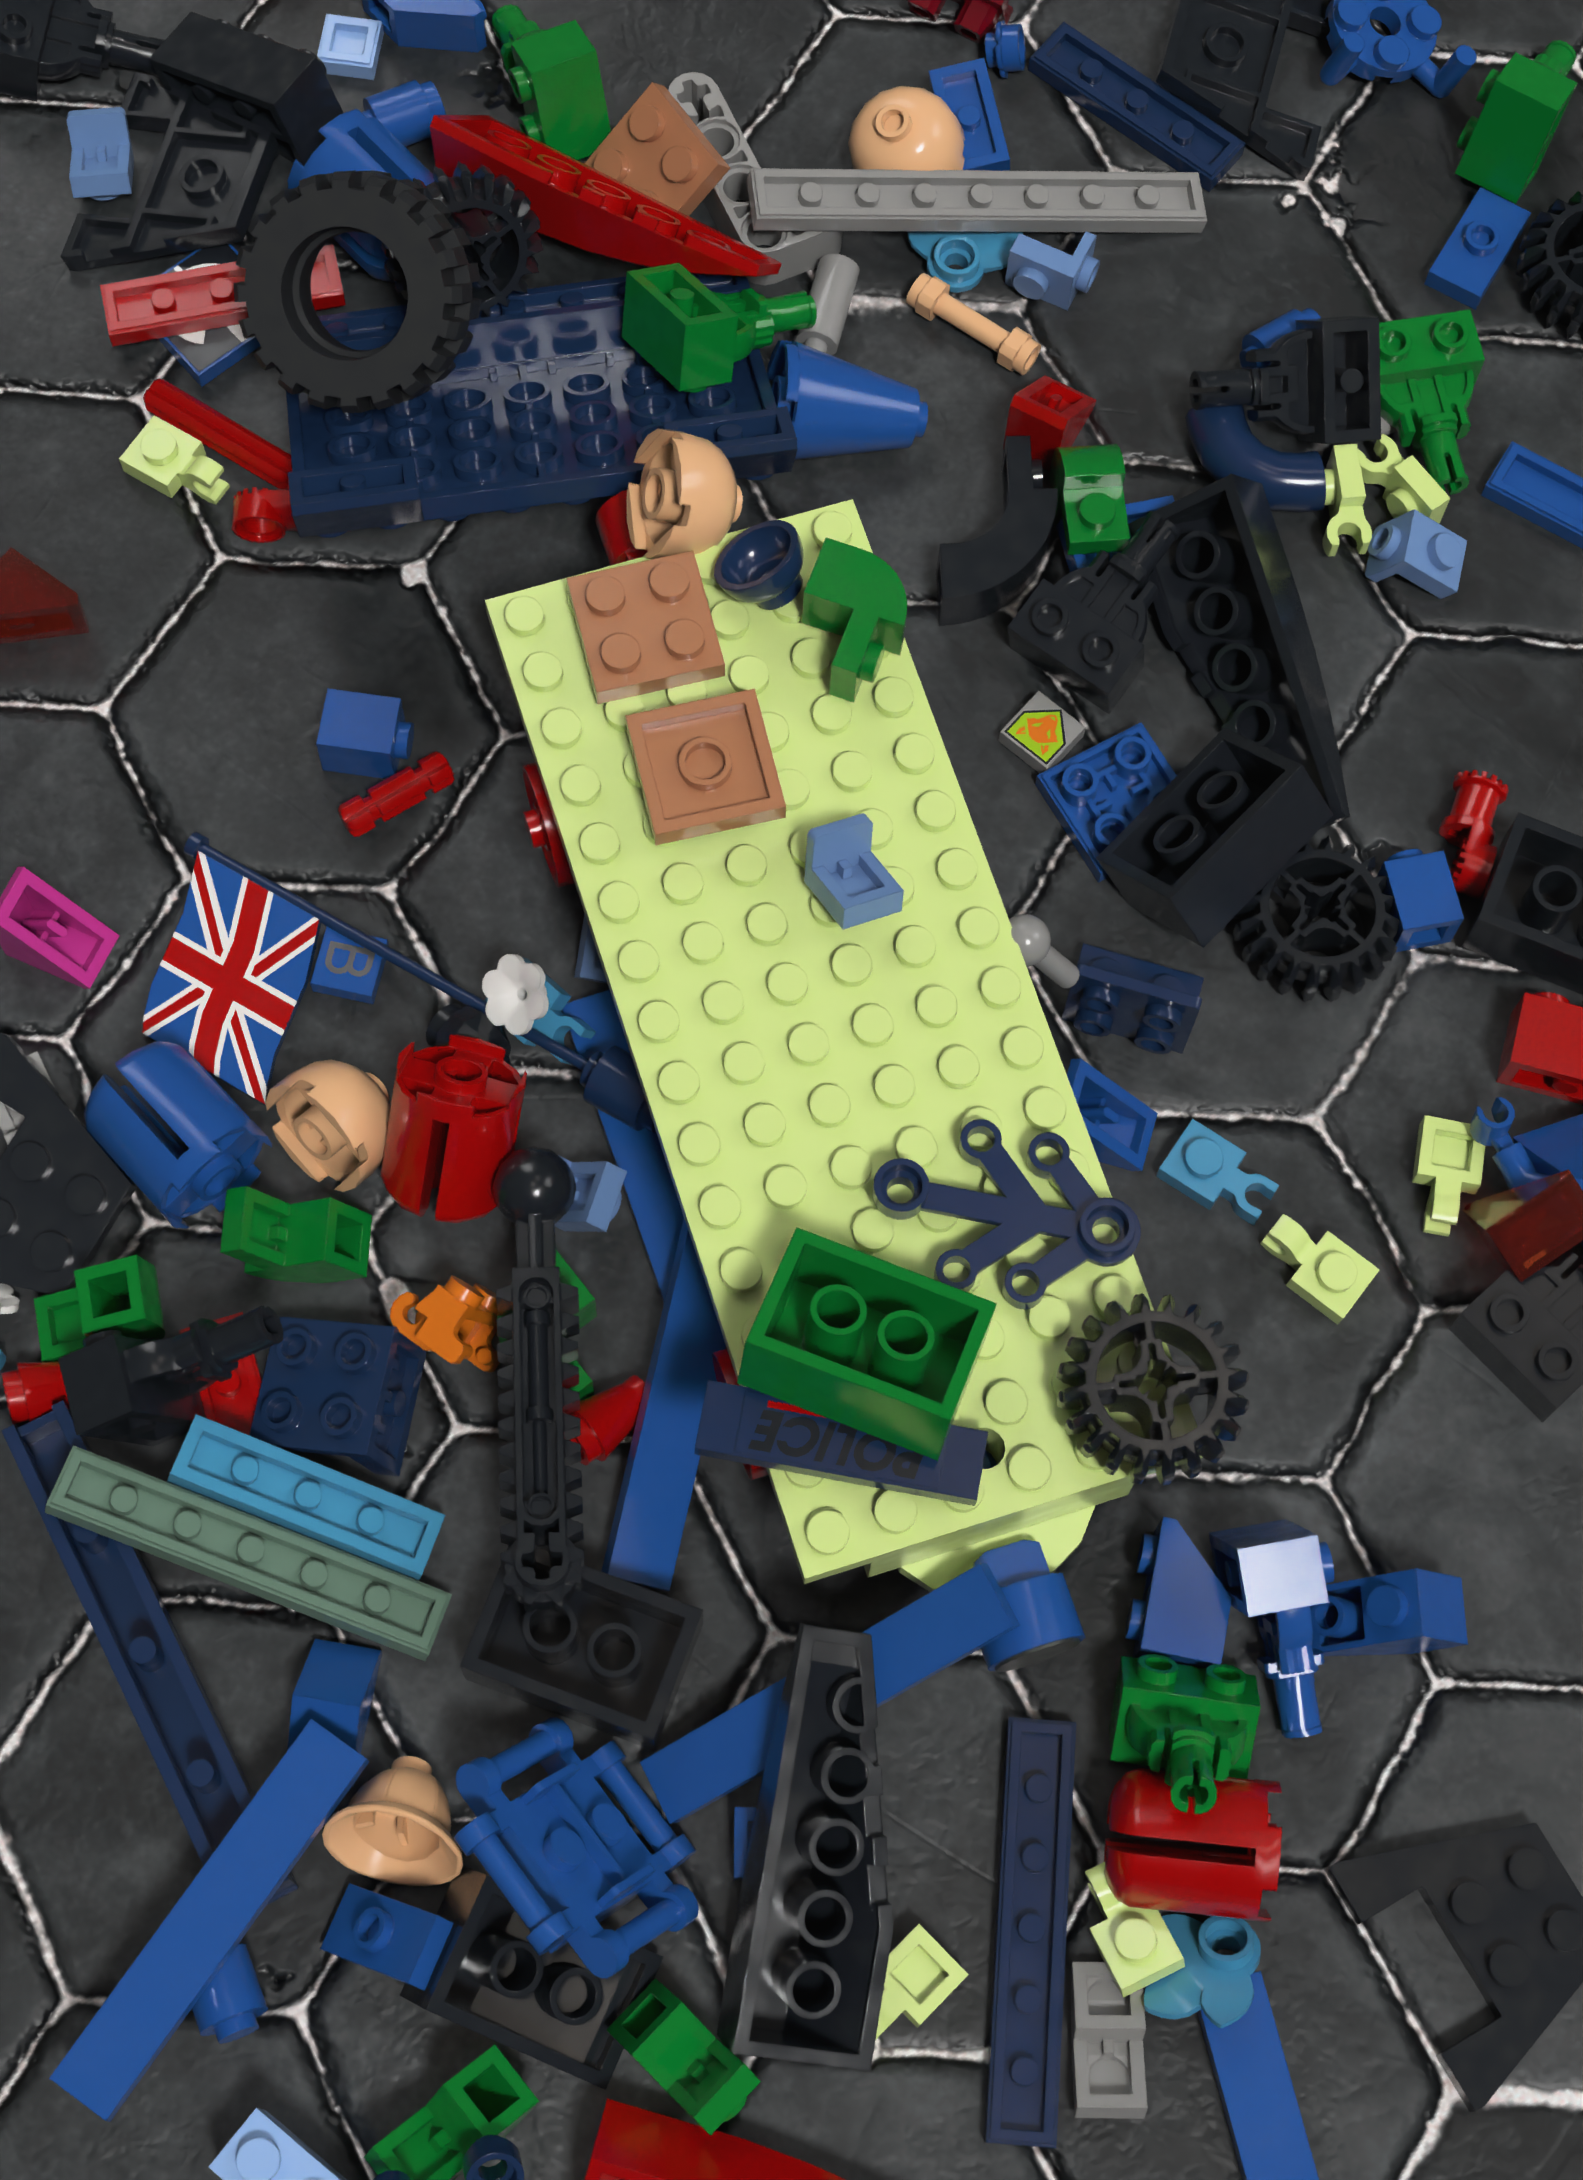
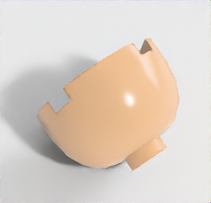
M899 86L881 91L865 103L852 123L848 145L853 169L963 170L965 161L963 156L965 137L959 120L941 97L924 88Z
M658 428L646 436L637 450L633 462L645 464L641 475L640 484L629 483L627 490V524L630 539L635 549L647 550L648 552L644 556L649 559H656L689 551L699 554L714 545L717 546L730 530L731 524L739 518L743 504L741 488L736 483L734 471L727 457L711 441L681 431Z
M316 1061L287 1075L270 1089L266 1098V1109L269 1110L276 1104L277 1113L281 1119L272 1127L275 1136L290 1158L312 1179L320 1183L324 1178L330 1176L334 1180L342 1182L334 1190L345 1192L356 1188L373 1174L383 1162L391 1106L385 1085L375 1075L340 1061Z

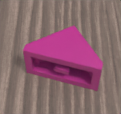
M17 867L0 896V946L6 955L84 989H90L120 935L25 867Z

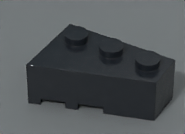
M190 12L149 58L165 89L170 91L175 87L190 94L192 100L212 110L215 106H218L271 130L280 145L275 159L281 155L292 163L297 159L305 166L312 153L326 139L319 132L320 128L338 115L343 114V110L326 77V67L314 53L304 48L298 50L275 42L265 34L256 35L236 28L223 19L214 20Z

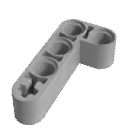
M698 72L683 73L676 77L669 85L668 91L730 167L728 172L703 200L718 231L782 263L778 274L758 277L747 276L748 281L758 285L775 284L817 268L820 258L826 254H839L843 231H753L747 178L750 168L761 167L714 80ZM736 200H744L746 202H736ZM767 245V246H771V247H769V248H760V247H757V246Z

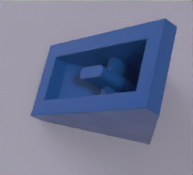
M1081 1058L1071 1059L1067 1077L1099 1162L1130 1171H1142L1158 1113Z
M320 1639L314 1640L292 1694L288 1749L310 1719H312L361 1754L382 1657L381 1650Z

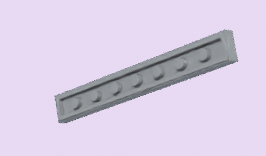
M750 168L747 178L753 231L1202 233L1207 223L1199 172L916 171Z

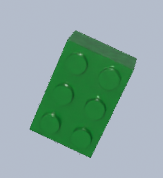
M796 1227L745 1341L737 1383L938 1461L983 1348L997 1303Z

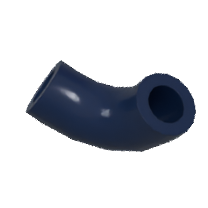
M1243 405L1204 408L1203 410L1192 408L1188 411L1185 419L1189 439L1203 470L1215 481L1234 474L1261 483L1272 511L1311 512L1323 509L1326 500V479L1323 462L1318 451L1280 452L1265 446L1252 434L1245 418Z

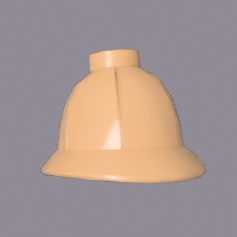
M403 1756L395 1759L391 1769L380 1772L363 1784L351 1799L348 1807L334 1813L327 1820L322 1833L324 1846L337 1861L359 1874L379 1881L407 1886L440 1885L460 1875L463 1867L462 1853L450 1834L451 1814L445 1792L440 1782L432 1776L430 1764L414 1756Z

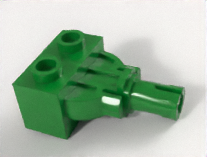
M510 4L500 7L492 16V25L495 35L502 43L501 58L503 67L508 73L512 90L518 102L524 105L525 116L518 118L520 131L576 160L591 156L611 132L596 49L576 20L550 29H540L536 22L527 21L518 6Z
M1561 40L1551 41L1534 60L1515 52L1502 72L1494 68L1490 71L1476 99L1477 102L1484 105L1479 118L1474 115L1471 116L1457 142L1456 148L1463 150L1464 153L1455 174L1515 204L1518 202L1535 177L1578 84L1566 77L1576 60V52L1571 45Z
M680 263L627 271L622 338L679 392H701L708 386L732 382L734 362L746 358L754 349L771 345L774 333L812 328L817 319L816 303L811 295H807L806 291H797L765 298L764 295L757 293L752 288L730 294L713 292Z
M1471 309L1380 322L1381 417L1397 430L1401 446L1410 447L1412 442L1413 449L1421 452L1427 472L1444 491V484H1447L1449 495L1459 493L1467 488L1469 478L1465 473L1456 439L1464 438L1470 431L1471 423L1467 408L1471 402L1475 383L1485 361Z
M1146 1654L1139 1658L1121 1656L1108 1728L1110 1761L1149 1766L1151 1771L1159 1772L1160 1768H1165L1164 1781L1168 1786H1171V1801L1175 1808L1187 1813L1189 1796L1193 1800L1194 1814L1208 1812L1217 1800V1788L1213 1776H1215L1217 1781H1224L1227 1777L1247 1779L1261 1708L1256 1675L1245 1674L1239 1668L1226 1664H1213L1207 1668L1181 1665L1171 1658L1157 1654Z

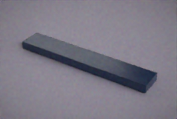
M1008 1717L984 2143L1055 2149L1057 2146L1076 1722Z

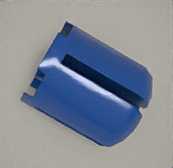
M354 109L338 115L320 128L319 132L326 139L312 153L305 166L297 159L294 161L288 177V189L298 187L299 180L336 171L374 170L391 173L392 178L398 180L409 179L413 182V178L419 179L424 182L425 186L433 183L434 179L433 174L377 118L366 117L360 110ZM346 232L333 237L372 278L390 283L395 282L389 278L385 271L384 262L389 258L385 256L381 248V240L363 232Z
M156 1041L132 1050L115 1062L118 1070L142 1097L126 1085L120 1087L107 1074L102 1075L91 1091L84 1110L87 1130L174 1228H190L182 1218L196 1214L211 1204L219 1212L224 1211L226 1190L242 1186L250 1187L261 1174V1171L253 1163L262 1149V1144L265 1143L272 1147L268 1136L249 1118L193 1055L183 1047L171 1042Z

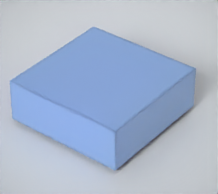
M326 14L317 57L326 67V74L374 80L384 35L382 21Z

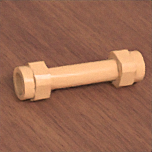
M922 273L915 280L908 292L906 303L915 308L916 313L929 321H932L937 315L997 352V363L1011 372L1015 370L1019 374L1025 375L1030 370L1041 350V344L1033 340L1030 334L1019 327H1015L1010 333L950 296V285L936 276L931 277L926 273Z

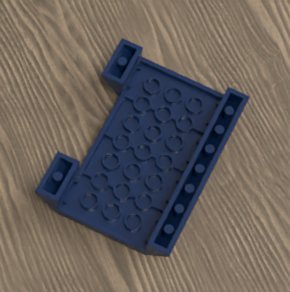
M691 273L713 292L730 294L750 288L747 276ZM626 276L527 289L528 294L512 291L508 295L510 299L508 307L500 306L498 303L490 307L491 317L481 318L479 315V318L470 320L467 331H470L474 336L467 351L457 354L453 360L456 365L455 369L444 380L432 384L430 391L414 399L381 410L372 409L362 413H343L341 407L335 406L325 410L308 404V395L304 392L292 395L286 391L292 472H288L292 516L300 537L317 535L324 538H332L352 530L374 527L397 529L408 523L434 519L458 521L471 514L494 511L518 513L529 509L531 506L561 502L577 505L588 502L592 498L617 495L621 491L627 490L629 483L640 484L645 464L633 462L637 450L646 436L658 428L681 431L711 441L727 457L734 471L735 478H745L748 480H763L771 477L773 474L792 472L798 449L797 437L787 406L777 408L760 349H754L746 358L734 362L732 382L708 386L704 391L690 393L679 392L622 338ZM407 305L318 316L325 329L343 345L355 350H372L385 345L396 336L404 321Z

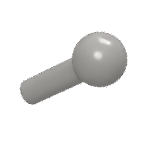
M1019 914L1009 919L1012 926L1011 935L1013 940L1019 945L1026 967L1034 965L1062 988H1070L1075 985L1079 979V969L1051 946V936L1046 924L1038 917L1030 914Z

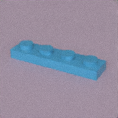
M195 1414L167 1480L169 1483L419 1581L424 1572L445 1515L197 1414Z

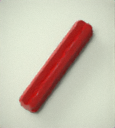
M164 379L154 380L150 388L145 391L143 400L147 411L202 441L204 445L278 489L287 490L288 472H292L291 454Z

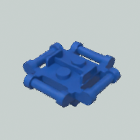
M550 1717L534 1726L529 1733V1737L489 1759L477 1757L459 1767L456 1772L457 1789L477 1818L462 1828L454 1836V1840L466 1856L471 1854L476 1856L531 1933L526 1939L538 1956L548 1951L553 1953L569 1943L593 1975L599 1978H609L626 1967L631 1954L667 1930L677 1932L696 1919L699 1910L696 1897L687 1887L681 1884H673L667 1875L682 1865L697 1850L685 1834L676 1835L622 1763L627 1756L615 1740L608 1742L591 1756L581 1761L573 1750L574 1739L569 1726L557 1717ZM540 1762L549 1776L536 1783L526 1793L509 1801L501 1790L502 1783ZM601 1779L655 1854L651 1855L627 1823L623 1814L616 1808L598 1784V1780ZM638 1896L648 1908L615 1931L603 1929L600 1925L601 1921L634 1901Z

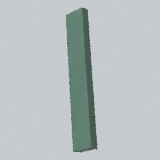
M74 1445L45 1507L44 1513L422 1661H426L452 1596V1594Z

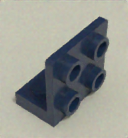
M1083 943L1077 963L1079 979L1075 985L1070 987L1061 1019L1073 1022L1076 1029L1092 1036L1104 1037L1111 1033L1132 1039L1139 1048L1151 1053L1168 1054L1174 1051L1182 1054L1201 1007L1202 998L1199 995L1204 977Z
M280 1317L284 1334L283 1341L271 1346L269 1349L249 1436L284 1450L348 1456L375 1474L399 1477L427 1351L401 1334L395 1326Z

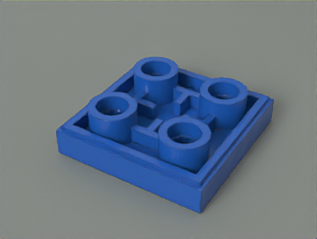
M1142 722L1037 775L1035 785L1099 883L1109 876L1096 857L1177 775Z

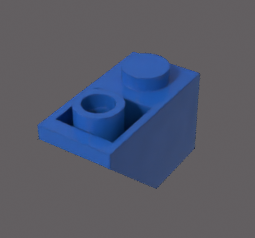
M362 0L363 10L373 20L382 21L383 31L400 47L476 53L487 47L484 24L487 14L480 0Z
M1163 1517L1154 1530V1535L1144 1533L1141 1539L1136 1573L1147 1575L1143 1600L1134 1598L1131 1600L1125 1627V1638L1136 1640L1133 1658H1139L1146 1654H1157L1171 1658L1181 1665L1207 1668L1213 1664H1221L1232 1598L1177 1519Z
M1415 1568L1327 1584L1329 1603L1310 1606L1313 1629L1312 1648L1321 1650L1324 1656L1414 1654L1468 1645L1461 1577Z

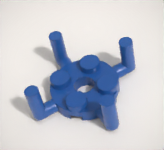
M1331 0L1327 6L1325 20L1328 18L1330 27L1327 40L1333 53L1322 66L1319 73L1321 82L1327 86L1338 84L1350 72L1370 81H1373L1376 76L1393 78L1390 83L1402 82L1413 76L1434 97L1445 98L1476 62L1477 56L1475 51L1467 45L1459 46L1441 69L1429 59L1434 50L1442 20L1437 10L1429 6L1426 0ZM1374 19L1384 23L1391 35L1383 36L1376 32L1370 20Z

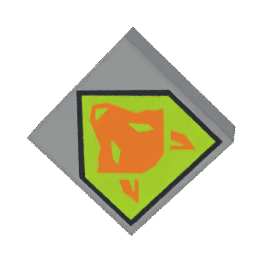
M1038 691L1000 731L998 741L1041 774L1056 766L1083 738L1086 727Z

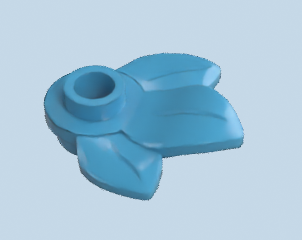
M907 231V236L911 247L927 260L928 275L931 277L936 276L949 284L950 292L960 293L977 286L984 273L1006 268L1009 251L1018 234H1023V232ZM959 265L964 269H952L947 266Z
M1176 1913L1162 1916L1184 1958L1185 1967L1146 1986L1144 1993L1145 2011L1161 2018L1175 2020L1189 2017L1202 2009L1206 2017L1218 2028H1224L1238 2021L1247 2013L1254 1997L1250 1975L1257 1969L1261 1958V1944L1256 1932L1244 1919L1211 1916L1202 1923L1183 1914ZM1230 1949L1236 1954L1221 1955L1216 1953V1951Z

